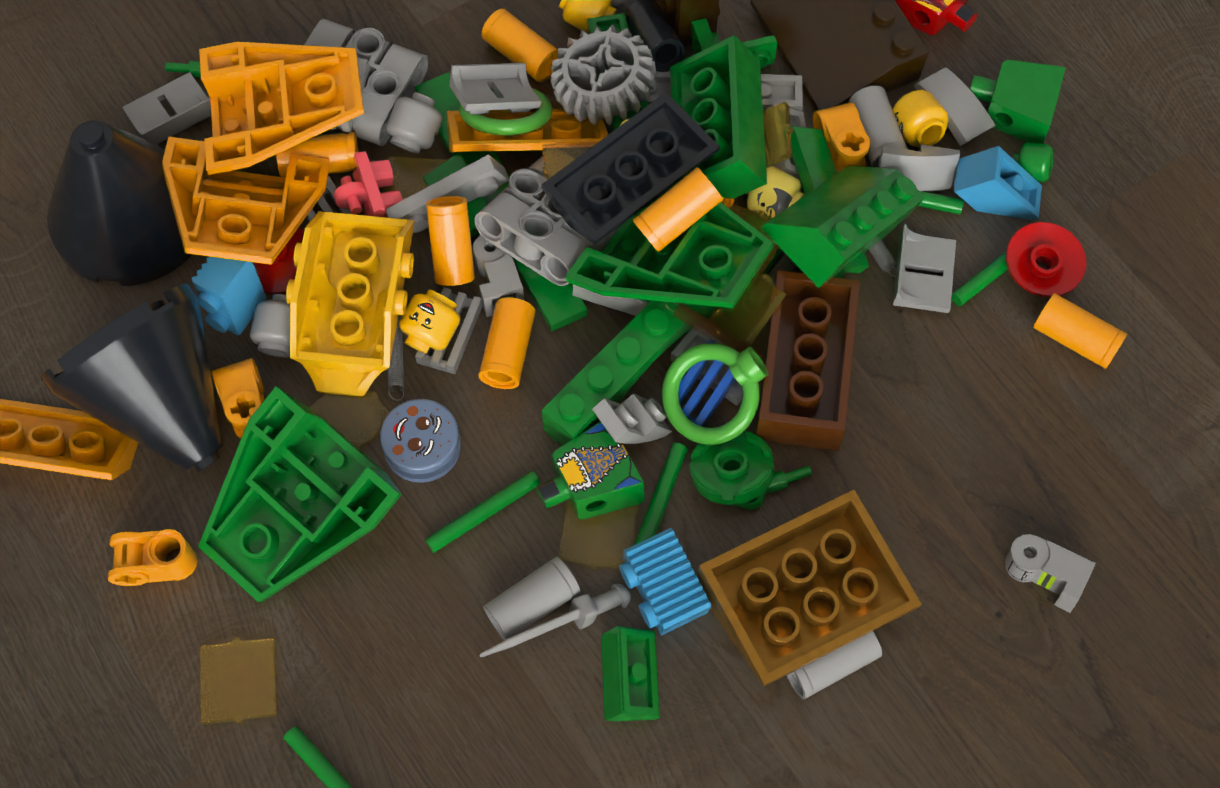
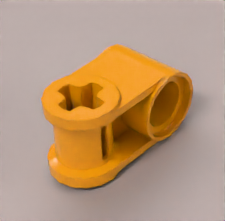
M850 102L813 112V128L822 129L837 173L848 165L865 167V155L870 148V138L861 123L855 104Z
M253 358L212 370L213 380L222 402L224 413L228 421L232 423L233 429L240 439L243 436L249 419L265 400L263 383Z
M165 529L149 532L116 533L110 537V546L114 548L113 569L108 572V581L120 586H137L150 582L183 580L189 577L196 569L198 563L197 553L182 534L176 530ZM180 549V553L175 559L165 562L168 553L172 550Z

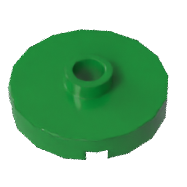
M743 431L736 438L721 444L705 445L699 443L693 449L689 466L691 481L698 493L711 502L724 505L747 503L761 496L771 485L775 473L771 448L763 438L749 431Z

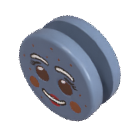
M429 399L409 400L395 407L386 416L380 431L382 450L387 464L399 477L411 482H430L443 477L455 466L461 452V439L457 421L444 405Z

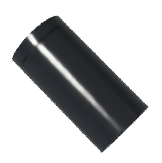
M637 0L630 4L625 10L629 32L632 34V37L639 35L644 45H648L652 53V61L655 62L656 71H670L671 66L683 61L685 57L683 43L652 0Z

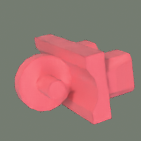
M366 151L354 153L357 169L352 173V178L350 176L341 178V186L333 194L336 205L339 208L350 209L351 214L354 215L361 213L363 208L365 216L388 218L385 209L403 200L398 190L384 193L379 191L381 187L393 186V170L389 160L369 162Z

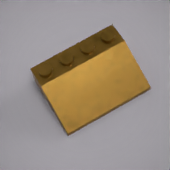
M855 490L843 494L699 565L696 575L711 603L713 614L763 687L922 605Z

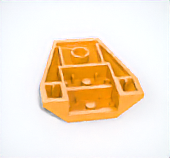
M233 42L199 49L201 80L211 102L213 137L204 139L206 171L208 175L250 167L364 114L356 48Z
M168 136L162 167L185 253L272 265L325 192L330 159L290 154L286 178L233 170L208 175L206 171L205 141Z

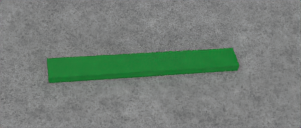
M449 72L414 86L416 93L435 100L434 108L443 117L438 134L451 157L461 154L468 166L489 154L503 166L496 152L449 151L447 111H459L460 105L459 100L449 87ZM509 181L500 185L495 193L485 196L484 198L487 203L491 202L508 186ZM513 258L518 275L551 332L587 316V308L582 299L573 296V284L569 283L565 286L556 285Z

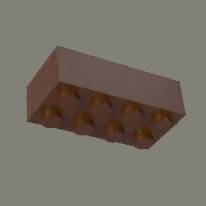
M777 271L765 357V366L769 375L763 378L756 429L757 436L768 442L839 451L846 428L860 281L833 277L818 288L804 273Z

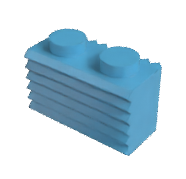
M208 257L206 258L207 263L201 264L202 269L197 270V276L192 277V282L198 293L199 304L207 312L205 321L221 333H225L228 330L236 335H240L254 317L256 305L267 299L263 292V286L260 284V278L257 276L258 274L254 268L255 266L252 264L253 262Z
M672 528L624 550L622 555L624 563L619 565V569L628 588L637 587L644 601L638 605L639 610L650 629L656 626L662 636L709 612L712 607Z

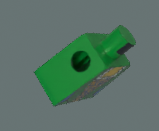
M601 422L555 450L551 458L556 477L536 485L538 495L545 509L568 500L576 517L582 520L645 502L644 482L624 445L615 442Z

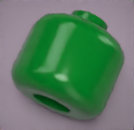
M1027 142L1022 145L1020 153H1014L1013 159L1039 183H1045L1050 179L1052 173L1054 149L1050 144Z

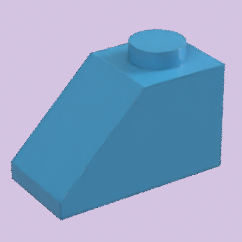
M996 146L959 159L954 180V192L976 211L1027 220L1039 218L1042 185L1001 147Z

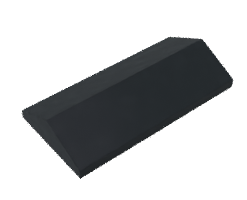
M665 92L542 184V189L568 226L596 245L687 176L696 167L719 151L720 146Z

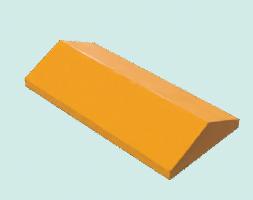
M530 109L529 112L513 113L510 110H489V114L481 115L493 119L511 120L530 116L537 109ZM552 109L551 118L541 128L529 133L510 136L493 135L478 131L464 122L459 111H447L450 152L589 150L608 135L603 119H600L594 127L589 119L579 122L575 116L568 115L566 112L558 109Z
M0 399V463L114 480L131 469L138 442L89 414L79 410Z

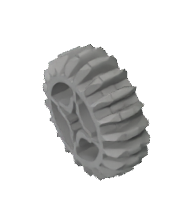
M613 24L607 31H602L596 26L594 33L587 34L581 30L580 39L575 40L568 37V48H558V59L552 61L553 73L551 74V84L553 89H555L556 100L563 106L564 111L568 115L574 114L579 122L589 117V121L594 127L600 119H605L611 125L613 116L619 115L625 121L629 110L638 113L640 102H649V91L655 89L656 66L655 62L652 61L651 50L648 48V45H644L639 35L632 37L627 28L618 33Z

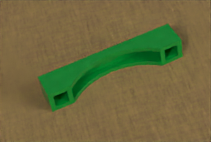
M652 300L542 409L543 431L563 446L601 422L592 408L604 398L620 403L650 365L676 340L692 329L691 325H687L686 321H682L681 317L679 318L678 316L676 318L673 316V311H676L679 304L666 302L665 305L663 301ZM685 304L686 307L692 308L693 311L701 314L704 318L706 317V319H710L721 308Z

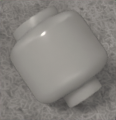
M416 92L413 93L412 98H398L386 124V131L392 137L390 142L404 150L419 154L421 149L432 147L443 120L441 113L434 108L435 100Z
M275 294L272 300H265L256 305L250 338L258 345L257 350L263 354L281 358L290 357V304H287L286 295Z

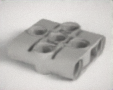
M323 18L318 22L304 45L356 48L358 58L368 60L370 69L362 92L364 114L354 118L350 132H355L356 137L384 146L391 137L386 131V124L393 106L400 97L412 98L415 92L414 86L421 84L426 76L428 56L385 41L383 34L375 28H362L357 31ZM336 126L335 130L329 129L325 131L328 134L347 133L342 131L341 126Z
M549 150L529 168L513 172L508 186L480 210L474 220L476 229L487 241L550 282L559 286H565L569 284V282H566V274L584 249L589 247L602 252L619 227L594 245L568 226L542 189V184L570 164L572 160L557 151Z

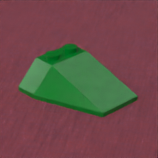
M660 195L622 224L602 252L586 247L565 276L566 282L602 296L734 308L772 250L773 242L720 202L658 252L636 226L633 219L662 196Z
M275 386L247 423L198 547L257 602L262 603L375 529L402 494L388 474L332 424L286 391Z

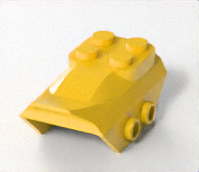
M319 211L305 227L302 243L297 242L295 246L294 265L297 267L295 280L290 279L288 282L286 300L287 304H290V358L301 363L306 369L316 391L326 394L363 397L378 375L390 368L398 316L405 315L407 309L408 295L407 290H403L405 278H411L413 273L414 255L409 252L415 220Z

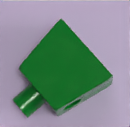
M1005 60L1002 62L996 80L974 75L970 90L978 100L989 102L987 112L995 123L993 128L1025 142L1044 143L1051 126L1066 68L1055 65Z

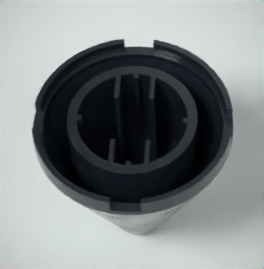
M87 121L74 129L53 190L47 216L51 240L61 258L73 271L97 283L99 279L119 281L121 286H132L151 282L171 273L192 255L185 253L162 167L164 147L102 121Z
M182 284L163 293L169 302L168 304L160 300L149 305L146 301L86 338L57 360L64 371L54 375L48 369L42 374L41 379L55 396L185 470L195 466L197 471L200 472L220 458L216 450L222 447V440L199 298L189 284Z

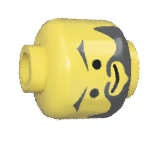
M774 166L766 168V185L745 193L748 195V210L766 221L771 220L805 196L801 192L802 185L799 179Z

